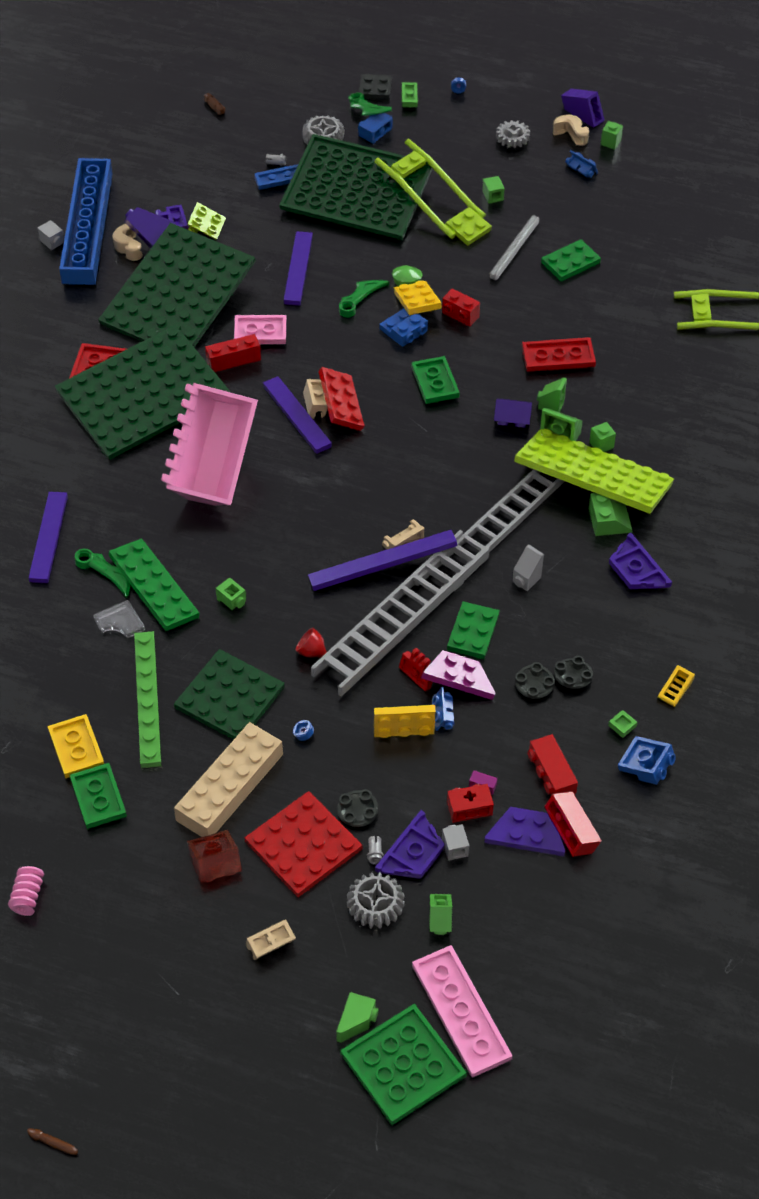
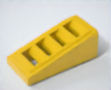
M677 665L657 698L675 707L693 682L695 674ZM677 676H679V677H681L682 679L686 680L685 683H684L683 681L677 679ZM673 682H676V683H678L679 685H681L682 688H680V687H678V686H676V685H674V684H672V683H673ZM671 687L675 689L676 691H678V694L669 690V688ZM665 693L672 695L675 699L672 700L666 697Z

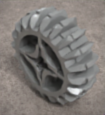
M322 115L321 117L316 116V118L311 117L310 120L306 121V124L303 126L302 136L304 142L308 145L312 134L343 141L345 132L343 124L339 119L335 120V117L330 118L329 115L327 117Z
M371 872L368 878L363 874L361 880L356 879L355 885H351L350 892L347 893L349 913L354 915L356 922L361 920L362 926L369 923V927L372 928L374 924H377L380 929L382 923L389 926L390 920L395 922L397 916L402 914L404 893L402 892L401 885H397L396 879L390 881L389 874L386 877H382L381 872L378 876H374Z

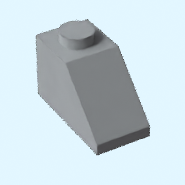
M531 545L526 546L513 570L512 582L528 591L541 578L544 554Z

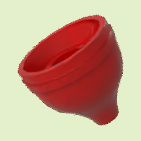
M310 628L302 636L295 648L298 654L308 658H321L327 653L322 635L314 628Z

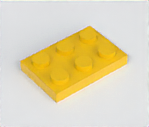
M417 281L413 284H402L399 287H394V294L409 315L442 309L441 301L426 281Z
M435 705L374 708V737L387 738L390 736L407 737L409 735L427 736L434 734Z
M87 714L48 726L65 778L70 777V774L104 764Z

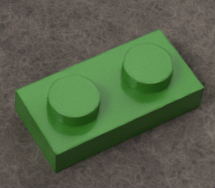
M402 83V107H417V83Z

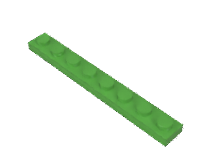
M154 631L134 633L141 768L161 766Z

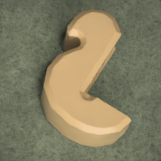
M563 115L555 119L553 135L568 132L576 145L584 146L588 143L589 129L588 127H582L580 118L574 115Z
M124 224L113 233L114 248L117 252L126 254V258L129 260H139L142 258V252L140 251L141 243L134 240L136 233L127 224Z

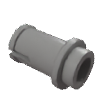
M283 154L266 155L267 159H272L266 160L267 165H280V167L286 165V156Z
M371 836L368 839L369 853L367 854V859L371 864H378L384 857V854L381 852L382 840L379 836H377V842H375V836Z

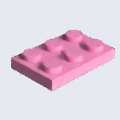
M235 315L234 339L255 334L259 344H286V315Z

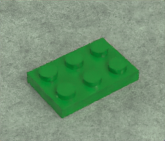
M580 239L542 257L541 263L562 282L601 263V257Z
M445 356L411 362V367L425 404L459 398L460 392Z
M463 601L447 645V650L485 659L500 610Z
M109 763L70 774L72 786L87 829L127 817Z

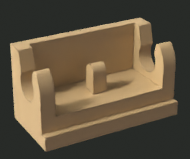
M307 379L303 392L307 412L311 418H314L316 412L322 411L321 417H324L327 412V404L321 380Z
M413 519L410 521L411 525L392 538L387 535L383 537L385 540L382 542V545L386 549H391L423 539L424 527Z
M285 919L248 937L246 947L252 951L253 959L256 960L294 941L296 938Z

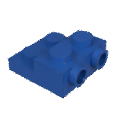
M405 308L380 323L379 329L403 347L427 331L428 321L420 314L409 315Z
M635 736L617 766L619 771L636 774L640 781L657 785L659 780L665 779L666 769L669 765L674 764L676 755L671 744Z

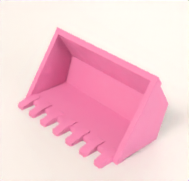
M193 383V386L186 384L185 391L191 394L190 399H182L181 406L187 409L186 414H178L177 421L183 425L181 430L174 429L173 436L177 437L179 441L177 445L170 444L169 451L173 452L175 456L174 460L166 459L165 466L169 467L171 471L170 475L162 474L161 481L167 484L166 489L179 494L187 500L215 506L231 505L258 400Z

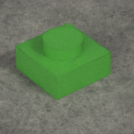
M622 710L609 721L608 726L624 738L637 727V721Z

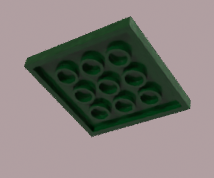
M219 649L176 700L174 708L234 740L249 722L254 725L258 722L285 688V684Z

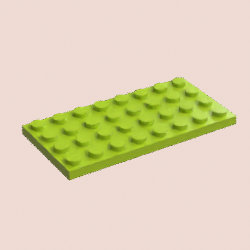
M540 429L515 455L514 459L516 463L649 514L670 489L674 478L669 477L666 473L653 471L650 467L637 465L631 460H624L615 454H608L599 448L587 446L583 442L571 441L567 436L555 434L549 429Z

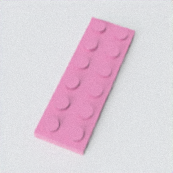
M452 945L412 962L414 971L472 1078L512 1060L510 1050Z

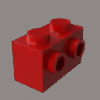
M452 288L442 298V313L470 327L479 318L480 302Z

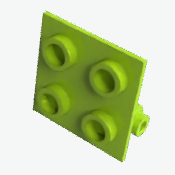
M197 202L187 224L189 225L188 230L194 233L200 231L217 240L226 217Z

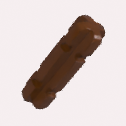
M210 93L204 95V101L219 115L226 112L225 107Z

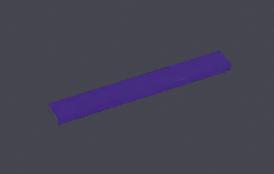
M448 530L308 574L313 590L316 591L458 546L452 530Z

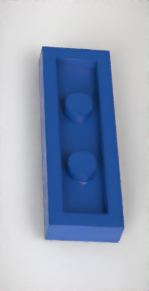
M298 164L255 173L254 177L258 189L289 184Z

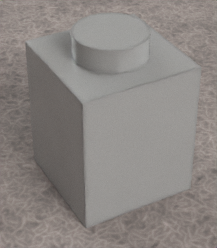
M51 220L38 227L39 240L51 250L64 243L63 230Z
M463 824L457 826L450 825L443 828L442 841L445 844L448 861L469 856V843Z

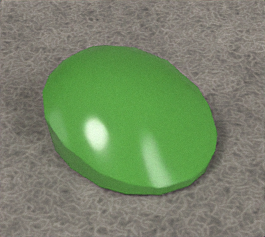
M407 265L399 266L392 272L394 283L398 286L420 281L423 275L419 269Z

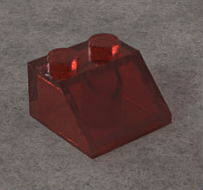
M228 830L187 841L196 873L201 882L213 881L215 878L225 875L231 876L236 872L242 871L238 848Z

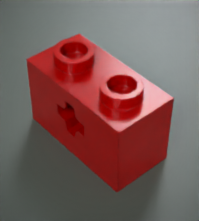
M475 784L471 787L454 788L447 791V805L452 823L493 815L494 803L488 784Z

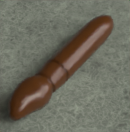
M27 1129L28 1135L34 1140H40L70 1155L78 1153V1150L67 1142L43 1133L39 1129Z

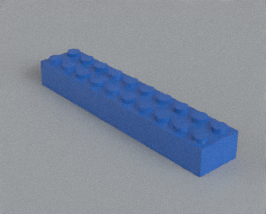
M78 158L59 269L62 284H96L112 180L111 159Z

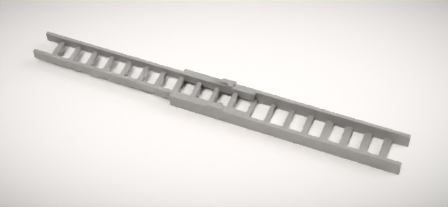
M533 469L464 534L463 531L459 530L454 535L458 546L434 553L311 667V676L316 677L329 665L346 677L338 686V695L342 696L447 596L456 591L464 583V580L489 558V552L565 481L556 479L554 482H551L541 476L540 471ZM533 479H536L548 488L541 493L528 484ZM524 489L537 498L532 503H529L517 494ZM514 500L525 507V509L518 514L507 507L506 504ZM501 510L513 517L514 520L507 525L494 515ZM488 521H491L503 530L498 535H495L483 526ZM479 531L490 538L491 541L486 546H483L471 537ZM467 542L480 552L473 555L461 546ZM455 553L468 563L462 566L449 557ZM443 564L456 574L451 578L437 568ZM431 575L444 585L438 589L425 579ZM414 585H422L434 593L435 596L427 601L412 591L411 588ZM406 594L423 605V607L415 613L398 600ZM393 605L411 618L403 624L386 611ZM381 617L398 630L391 635L374 622ZM367 629L385 642L378 647L361 634ZM355 641L371 652L372 655L366 659L348 646ZM342 653L358 664L359 667L353 671L335 658Z

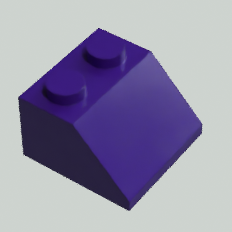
M498 398L496 399L494 421H498V425L508 426V422L515 423L516 427H526V424L530 425L533 402Z

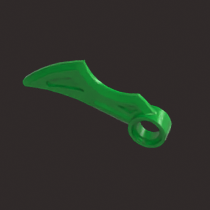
M360 92L353 93L348 97L351 108L361 109L363 111L362 116L392 111L391 107L378 106L366 101L363 93Z
M368 280L356 282L357 288L355 292L349 296L342 297L339 304V314L348 318L354 316L356 305L372 292L388 286L389 281Z
M79 549L76 551L74 557L78 568H93L111 580L120 589L125 598L129 596L131 585L116 566L109 564L104 559L103 554L93 553L89 549ZM86 556L89 559L87 561H81L79 558Z

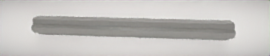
M531 216L490 272L491 279L497 280L539 223L538 216Z

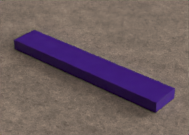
M296 232L284 304L301 306L313 233Z
M279 376L263 382L265 390L316 454L332 447L330 440Z
M65 492L48 493L30 569L29 582H49L68 498Z

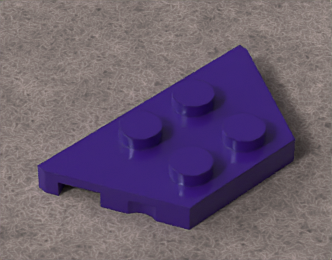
M632 533L627 535L624 543H621L617 551L609 558V564L629 589L669 588L672 585V581Z
M510 807L485 836L484 843L558 856H564L565 848L559 832L548 813Z
M420 810L376 865L375 872L420 879L424 876L445 849L444 842L436 834L433 825L426 819L424 811Z

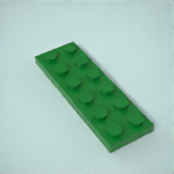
M142 538L109 551L111 560L165 631L199 618V611Z

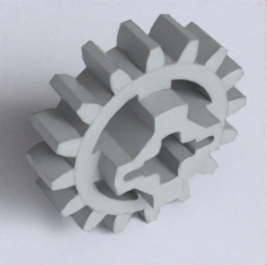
M513 120L510 123L505 121L504 124H500L497 127L496 138H498V142H502V145L507 144L508 148L510 146L516 148V145L522 147V144L526 145L527 141H529L530 130H528V126H524V123L519 124V121H516V123Z

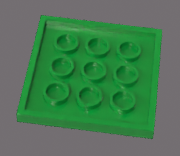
M415 1004L340 1050L344 1060L391 1125L447 1090L467 1075V1072Z

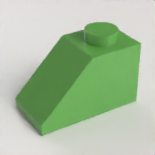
M566 378L545 385L543 391H539L537 401L539 402L538 409L543 410V408L560 412L565 400Z
M430 894V932L438 935L452 932L451 894Z
M350 992L337 1029V1042H343L370 1028L371 1022L376 1021L379 1011L376 1008V999Z

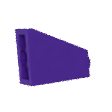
M571 88L561 95L564 110L577 116L591 127H595L604 121L598 91Z
M139 207L135 210L130 209L125 214L126 219L124 222L150 249L170 223L177 225L171 220Z

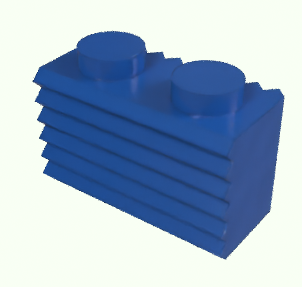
M387 113L369 115L365 121L359 123L358 136L374 144L376 140L378 141L380 137L382 138L390 129L392 130V116L387 115Z

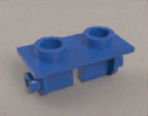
M570 150L571 157H568L565 161L567 166L574 170L579 168L578 172L586 177H592L594 172L598 173L596 163L593 160H587L579 152L575 153Z
M441 687L432 698V705H435V731H438L441 726L447 730L452 729L454 726V714L449 712L453 710V697L449 692L444 693V687Z

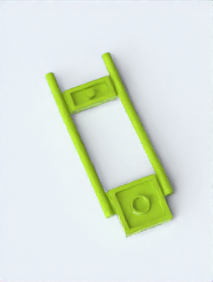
M407 139L405 144L413 152L391 165V167L380 158L375 159L374 163L391 176L451 239L457 236L469 246L491 231L492 226L483 219L486 214L464 194L426 152L410 139ZM426 162L468 206L467 209L448 220L446 224L435 215L403 180V178L425 165Z
M712 289L674 292V299L691 297L694 322L677 323L678 330L706 327L759 330V323L711 320L709 296L759 299V292Z

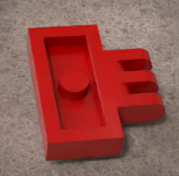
M417 648L412 653L409 651L403 653L399 668L424 691L431 689L433 682L421 678L425 669L430 665L431 660L428 657L425 658V655L420 653V650Z

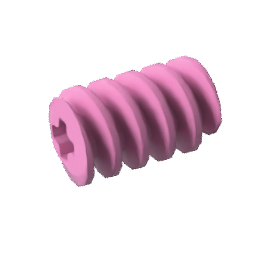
M25 866L19 868L16 873L17 876L14 880L15 884L12 888L13 891L10 895L11 899L8 902V906L15 913L30 916L34 913L33 908L36 906V901L34 900L38 899L37 893L41 889L38 885H41L43 882L41 878L44 876V872L36 867Z

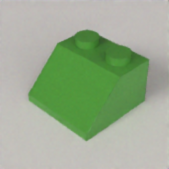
M543 408L540 429H549L555 434L565 435L571 441L577 440L581 433L582 420L552 409Z
M597 493L590 494L589 512L595 536L632 533L626 504Z

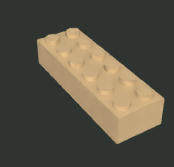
M249 722L174 807L176 821L207 841H210L283 755L282 741Z

